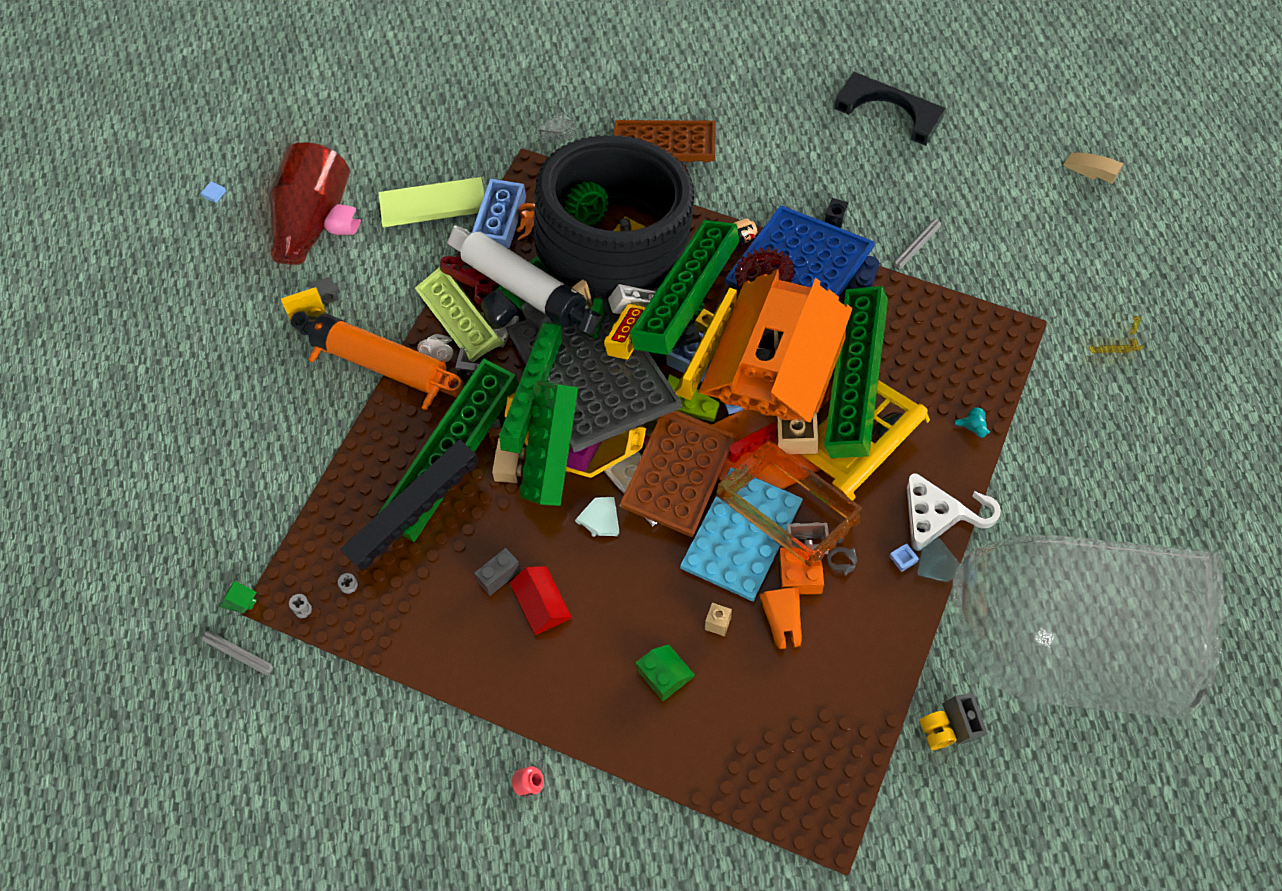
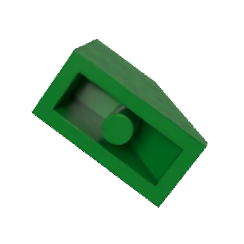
M234 581L219 607L244 614L247 609L251 610L257 599L254 596L257 592Z

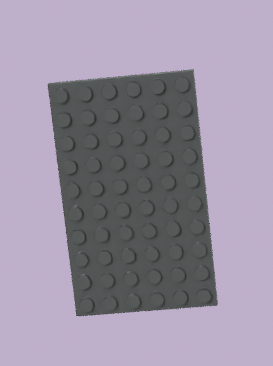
M592 293L590 294L592 303L594 298L602 299L604 308L598 338H593L589 333L580 330L577 327L578 323L567 328L561 326L562 342L547 382L578 387L570 438V446L574 453L682 408V402L649 352L634 350L628 360L607 355L604 340L620 317V314L612 312L608 301L610 296L603 297V295L595 296ZM550 319V320L547 322V323L559 325L558 323H556V322L553 321L552 319ZM527 320L506 327L508 335L525 366L541 327L538 329L531 325Z

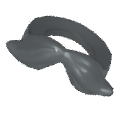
M837 547L833 549L827 557L828 566L834 571L843 572L846 576L847 573L855 569L857 563L855 548ZM843 552L852 560L853 564L835 565L831 562V558L835 553Z

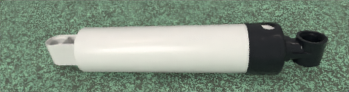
M453 227L447 243L460 251L461 258L465 263L546 314L548 318L559 325L567 328L578 323L577 327L580 330L589 334L595 333L602 316L588 309L584 295L558 281L480 231L471 233L462 227Z

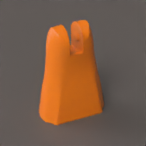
M793 587L766 591L760 594L763 609L776 646L779 649H786L785 632H790L793 647L801 646L799 589Z

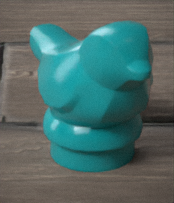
M974 407L968 412L966 418L955 420L956 426H964L979 438H983L990 433L985 421L986 413L981 408Z

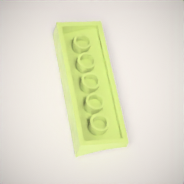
M482 177L379 192L382 226L388 227L479 213L484 198Z
M440 267L415 287L416 291L459 348H465L471 363L492 349L505 344L457 281L450 275L441 272Z

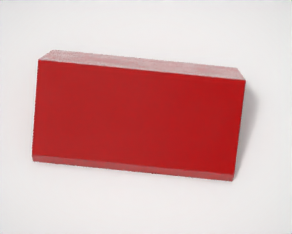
M547 566L526 567L510 583L534 635H538L572 619Z

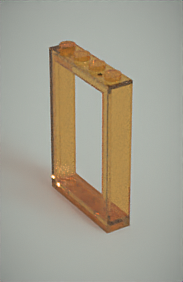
M770 440L718 484L716 495L718 498L809 567L815 561L817 563L820 562L827 550L831 551L837 544V540L845 538L852 526L856 527L862 519L860 515L863 508ZM770 463L846 518L815 549H809L737 494L738 491Z

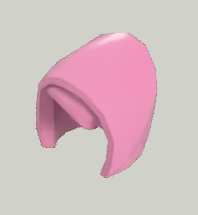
M336 204L325 218L324 228L334 235H354L361 220L352 219L356 208Z

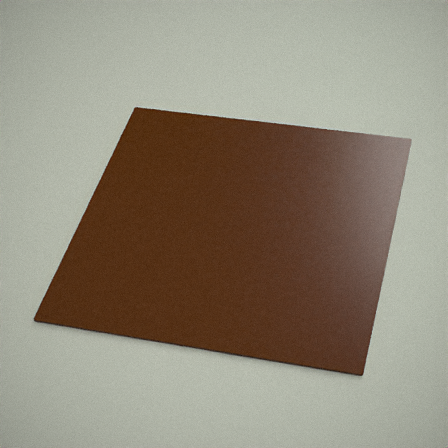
M520 149L502 181L524 184L526 193L525 203L535 204L537 175L548 156ZM608 200L609 204L606 205L608 210L604 212L606 217H601V222L597 221L596 227L592 225L591 227L614 231L619 221L624 217L645 227L653 225L659 220L645 209L636 205ZM694 205L688 243L704 220L734 223L740 220ZM526 208V209L522 210V212L525 211V210H527V211H529V212L533 211V209H530V208ZM521 217L519 218L516 229L521 226ZM756 225L757 235H755V238L762 231L763 227ZM524 227L522 232L515 230L509 250L528 262L538 256L534 241V227L530 236L518 241V238L525 233L526 228ZM753 241L736 246L704 297V309L714 314L719 304L724 300L729 288L737 290V300L741 290L726 284L725 278ZM458 251L455 257H461L460 251ZM462 265L464 269L471 268L469 265ZM880 266L873 287L883 286L888 298L878 380L916 404L924 405L928 410L927 414L930 421L928 423L922 421L907 436L902 445L873 471L854 491L856 498L851 503L834 489L832 482L835 479L822 470L782 489L803 498L792 524L827 523L830 540L828 554H818L823 566L824 587L822 594H799L802 642L799 647H793L790 632L784 633L786 649H779L776 646L760 599V594L766 591L781 589L780 549L754 602L680 569L685 555L722 486L719 479H717L692 538L659 523L652 526L645 517L619 507L624 494L604 471L591 478L565 471L560 506L543 505L520 498L523 472L522 476L518 477V483L494 481L492 471L497 445L491 444L489 432L474 452L479 460L476 468L466 473L459 484L449 489L447 495L443 498L416 541L413 542L404 536L394 540L385 553L379 554L374 559L370 567L360 571L340 549L378 515L457 398L439 390L427 410H424L422 405L428 393L384 375L253 589L257 592L254 596L257 599L251 610L247 609L244 614H241L840 874L848 875L853 866L974 528L973 524L960 520L922 550H914L911 544L907 499L909 477L912 474L920 475L978 516L982 504L972 497L973 493L976 491L984 496L986 495L1047 322L1043 319ZM455 279L482 313L481 305L474 301L475 288ZM486 280L479 281L480 284H488ZM846 288L839 296L838 301L842 304L845 301ZM485 294L478 295V297L484 299L487 296ZM426 304L402 345L417 351L418 344L434 334L451 336ZM516 307L518 310L516 316H519L518 322L526 320L523 311ZM765 328L758 345L759 348L774 351L773 330ZM510 337L503 348L496 347L473 362L480 364L484 358L515 374L518 383H520L526 367ZM452 339L447 345L452 348L453 357L445 363L446 371L459 376L455 367L460 348ZM667 364L659 366L667 381L670 374L679 380L683 375V372ZM835 368L833 370L829 383L834 379ZM700 381V383H699V385H698V387H697V390H698V391H699V389H700V387H701V385H702V381ZM878 394L876 395L875 410L886 400ZM709 396L719 402L715 422L696 419L712 425L733 414H728L725 404L719 398ZM830 400L817 413V427L828 417ZM890 402L877 417L882 419L885 415L892 412L904 414L906 411ZM505 407L497 417V419H499L501 428L506 419ZM974 407L981 408L986 413L985 421L990 433L983 438H979L964 426H956L955 420L966 418L968 412ZM873 420V427L878 423ZM876 434V436L871 437V442L875 444L881 437ZM644 443L643 447L638 451L641 455L646 448ZM526 455L525 459L521 460V465L523 466L525 465ZM914 492L915 495L922 496L920 493ZM614 497L620 533L617 536H598L596 534L593 537L586 527L582 524L579 525L575 520L594 498ZM915 510L918 514H923L922 511ZM935 510L937 513L943 514L942 511ZM849 521L854 523L844 534V541L842 543H838V540L842 537L841 535H835L832 539L834 530H841ZM917 528L919 532H925L924 529ZM786 536L780 548H787ZM821 539L793 540V545H804L806 540H812L813 544H822ZM907 543L919 560L916 564L901 572L889 556L890 553ZM837 547L855 548L857 563L855 569L847 573L846 576L843 572L834 571L828 566L827 557ZM506 548L518 560L521 571L489 596L478 584L474 573ZM837 552L831 558V562L835 565L853 564L852 560L843 552ZM547 566L572 619L538 635H534L510 583L526 567ZM345 573L354 575L358 582L357 589L349 594L342 592L338 586L339 577ZM350 580L346 581V587L350 586ZM303 594L312 606L311 614L306 618H298L289 606L292 596ZM712 603L732 609L731 620L725 636L705 630V621ZM669 644L695 674V677L662 702L637 672L636 662L652 649Z

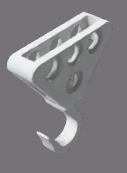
M912 474L907 484L912 548L917 551L922 550L960 520H965L979 528L992 527L998 521L1001 513L998 502L990 496H984L974 491L972 497L989 507L993 513L992 517L984 519L974 514L959 501L920 475ZM914 492H918L922 496H917L914 494ZM915 510H920L923 514H918ZM935 510H940L943 514H939ZM917 528H922L925 532H919Z

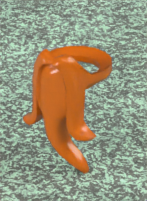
M524 203L518 208L521 226L516 231L522 232L524 227L526 228L525 233L518 238V241L529 237L532 232L535 204ZM526 208L533 209V211H531V212H529V211H527V210H525V211L522 212V210H524V209H526Z

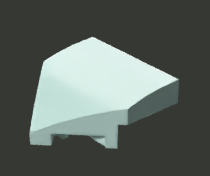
M614 497L594 498L575 520L579 525L582 524L586 527L593 537L596 534L598 536H617L620 533Z

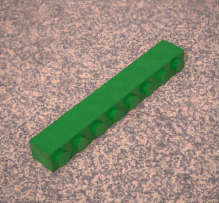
M542 323L499 434L502 451L521 453L531 425V410L535 399L534 390L537 386V381L547 382L562 342L561 325Z

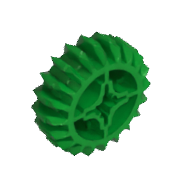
M582 181L581 185L576 184V189L571 188L572 192L567 194L568 199L564 200L566 205L563 208L576 220L588 226L596 227V222H601L600 218L606 217L604 212L608 210L606 207L609 204L608 196L605 193L606 191L597 183Z

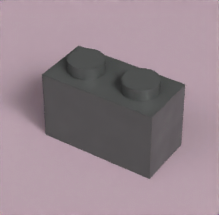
M505 548L474 574L478 584L491 596L517 575L521 569L518 560Z
M973 693L957 695L943 703L950 727L956 736L957 745L976 741L988 734Z

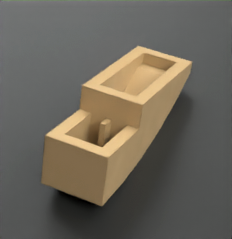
M1071 153L1063 166L1093 180L1098 177L1113 184L1124 163L1095 154Z

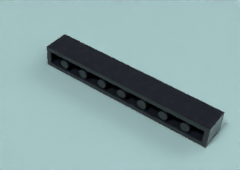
M459 439L340 550L360 571L370 567L379 554L385 553L394 540L400 539L409 526L415 525L424 512L430 511L438 499L444 498L452 486L459 484L466 473L476 468L479 462L476 454Z

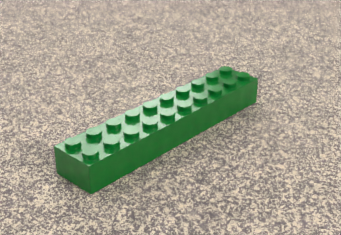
M708 220L702 222L686 246L685 251L676 261L631 329L630 335L634 350L669 355L740 242L737 224Z
M883 286L846 290L844 305L848 304L852 311L846 325V338L835 365L824 443L830 458L867 457L870 453L888 298Z
M483 358L380 512L459 439L475 452L489 431V428H491L507 404L508 397L517 389L519 383L515 374ZM443 498L438 499L432 509L427 513L424 512L419 517L417 523L411 527L409 526L402 536L415 542Z

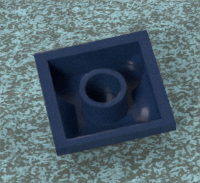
M867 256L845 288L873 287L880 268L878 259L874 256Z

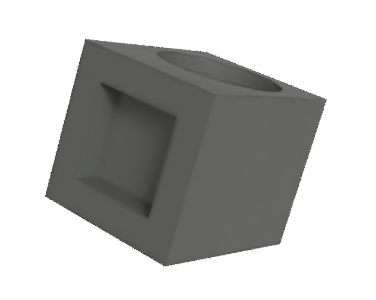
M331 277L310 282L311 288H317L323 304L339 300L337 296L340 293L338 284L333 283Z

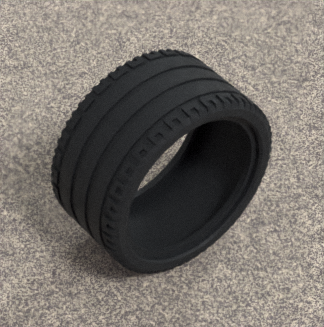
M607 134L604 136L596 135L595 137L588 136V138L576 139L574 142L561 146L560 149H556L555 152L550 154V157L546 158V161L540 167L536 179L534 241L541 263L544 264L545 268H548L549 273H552L555 278H558L560 282H564L568 286L573 287L581 280L586 281L590 294L592 293L595 296H611L618 284L646 290L659 288L688 245L694 207V185L692 178L683 164L676 157H673V154L668 153L665 149H661L658 145L655 146L654 143H648L646 140H639V138H631V136H608ZM582 181H590L595 184L597 183L606 191L607 200L627 202L641 207L659 221L648 227L633 231L597 229L576 220L563 208L566 205L564 200L568 199L567 194H571V188L576 189V184L581 185Z

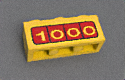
M627 304L624 311L621 312L618 321L614 323L610 334L604 340L608 356L629 359L634 351L630 331L646 307Z

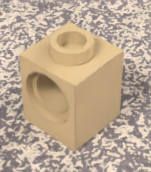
M712 603L705 621V630L725 636L731 620L732 609Z

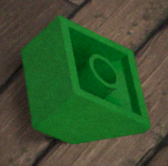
M669 644L652 649L636 662L637 672L662 702L695 677V674Z

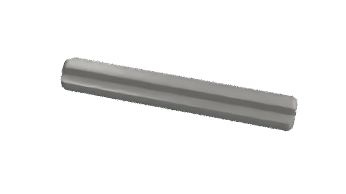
M933 219L895 259L893 266L897 269H902L940 228L941 222Z
M206 631L202 636L204 642L265 675H269L273 670V666L270 663L211 631Z

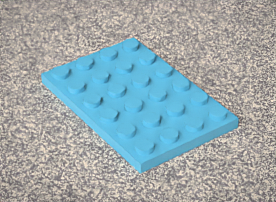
M731 467L685 555L680 569L754 602L786 536L787 524H792L803 498Z

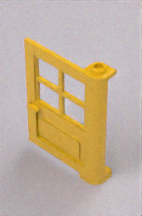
M879 380L877 394L886 400L875 410L874 420L889 430L875 444L871 442L869 456L830 458L824 446L828 417L817 427L818 453L800 454L803 458L835 479L832 482L834 489L850 503L856 498L854 491L922 421L927 423L930 421L927 414L928 410L924 405L916 404ZM890 402L906 411L893 426L877 417Z

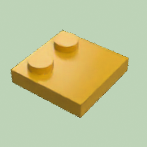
M316 287L281 298L290 321L296 312H304L310 317H318L326 312Z

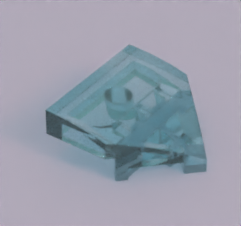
M937 538L921 550L918 575L948 582L964 571L963 567L940 538Z

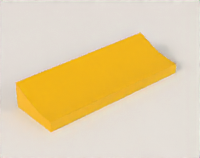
M729 288L724 300L716 309L674 391L676 395L689 400L692 399L717 349L734 308L737 290Z

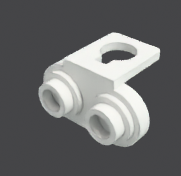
M434 334L421 341L417 346V351L446 363L453 357V350L447 345L453 338Z

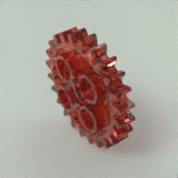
M761 247L759 252L753 249V254L747 252V257L742 256V261H738V267H735V279L737 285H740V290L744 282H753L756 277L764 274L770 275L776 269L779 271V280L792 283V278H794L792 260H789V255L784 256V251L778 253L777 248L770 251V247H768L764 251Z

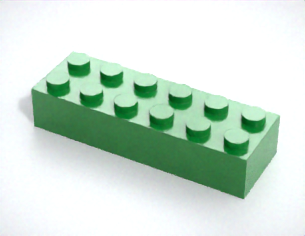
M537 381V386L534 390V406L531 410L532 419L529 427L528 445L526 446V460L523 466L520 498L543 505H561L578 387Z

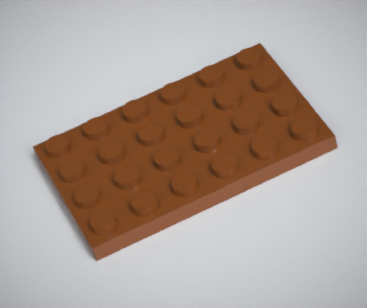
M615 120L613 135L631 136V138H639V140L654 143L655 146L658 145L661 149H665L668 153L673 154V157H676L678 161H702L705 163L715 161L716 121Z
M676 410L659 417L619 507L693 538L736 435Z

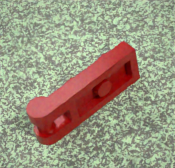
M771 423L732 444L729 450V460L736 463L740 460V456L756 451L764 443L769 444L774 441L777 434L775 424Z

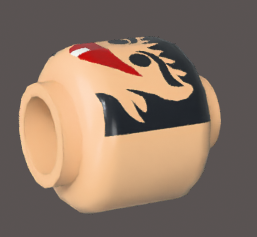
M746 218L734 222L738 228L740 241L738 244H744L755 239L757 228L753 221Z

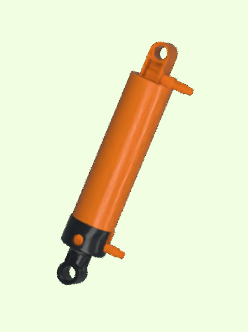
M300 311L291 317V325L302 335H308L309 343L314 347L308 359L310 362L313 363L322 350L428 393L422 405L424 410L428 409L439 390L458 397L465 386V383L459 376L446 371L445 362L353 326L329 314H321L315 319Z

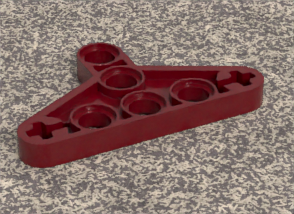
M445 256L440 260L441 272L475 288L474 301L481 305L483 300L478 297L479 294L488 295L492 289L501 286L472 266H470V269L462 268V265L468 264L461 257ZM486 280L488 284L483 285L479 281Z

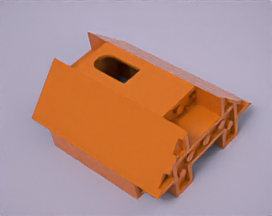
M776 269L770 275L764 274L756 277L753 282H744L698 393L719 398L721 402L727 405H736L746 410L759 411L764 415L778 416L783 420L789 419L794 421L799 419L811 422L814 412L818 413L845 341L846 325L852 308L848 304L844 305L839 302V297L830 289L826 291L820 286V281L816 277L811 288L779 280V271ZM765 328L783 332L775 356L769 361H761L755 355Z

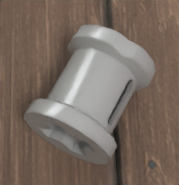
M296 594L291 597L289 606L298 618H306L311 614L312 606L303 594Z

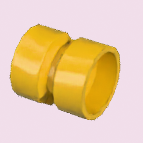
M945 711L931 713L919 720L923 732L928 734L926 740L931 750L947 747L957 741L953 729L948 727L950 722Z

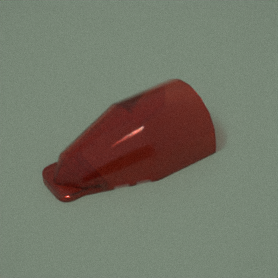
M310 142L294 143L288 146L282 155L270 191L273 237L271 257L276 263L290 265L304 263L309 250L318 240L320 233L324 229V220L336 204H341L351 171L346 161L340 155L323 145Z

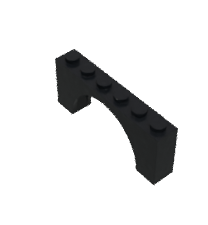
M854 71L836 97L834 109L850 115L858 106L868 102L886 101L902 107L913 121L914 128L911 140L927 146L941 123L945 112V107Z

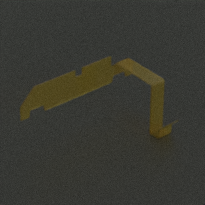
M1133 316L1134 322L1129 334H1136L1141 321L1140 316ZM1137 338L1130 339L1132 345H1101L1100 347L1090 345L1089 350L1092 353H1131V350H1142L1145 345H1140L1139 347Z

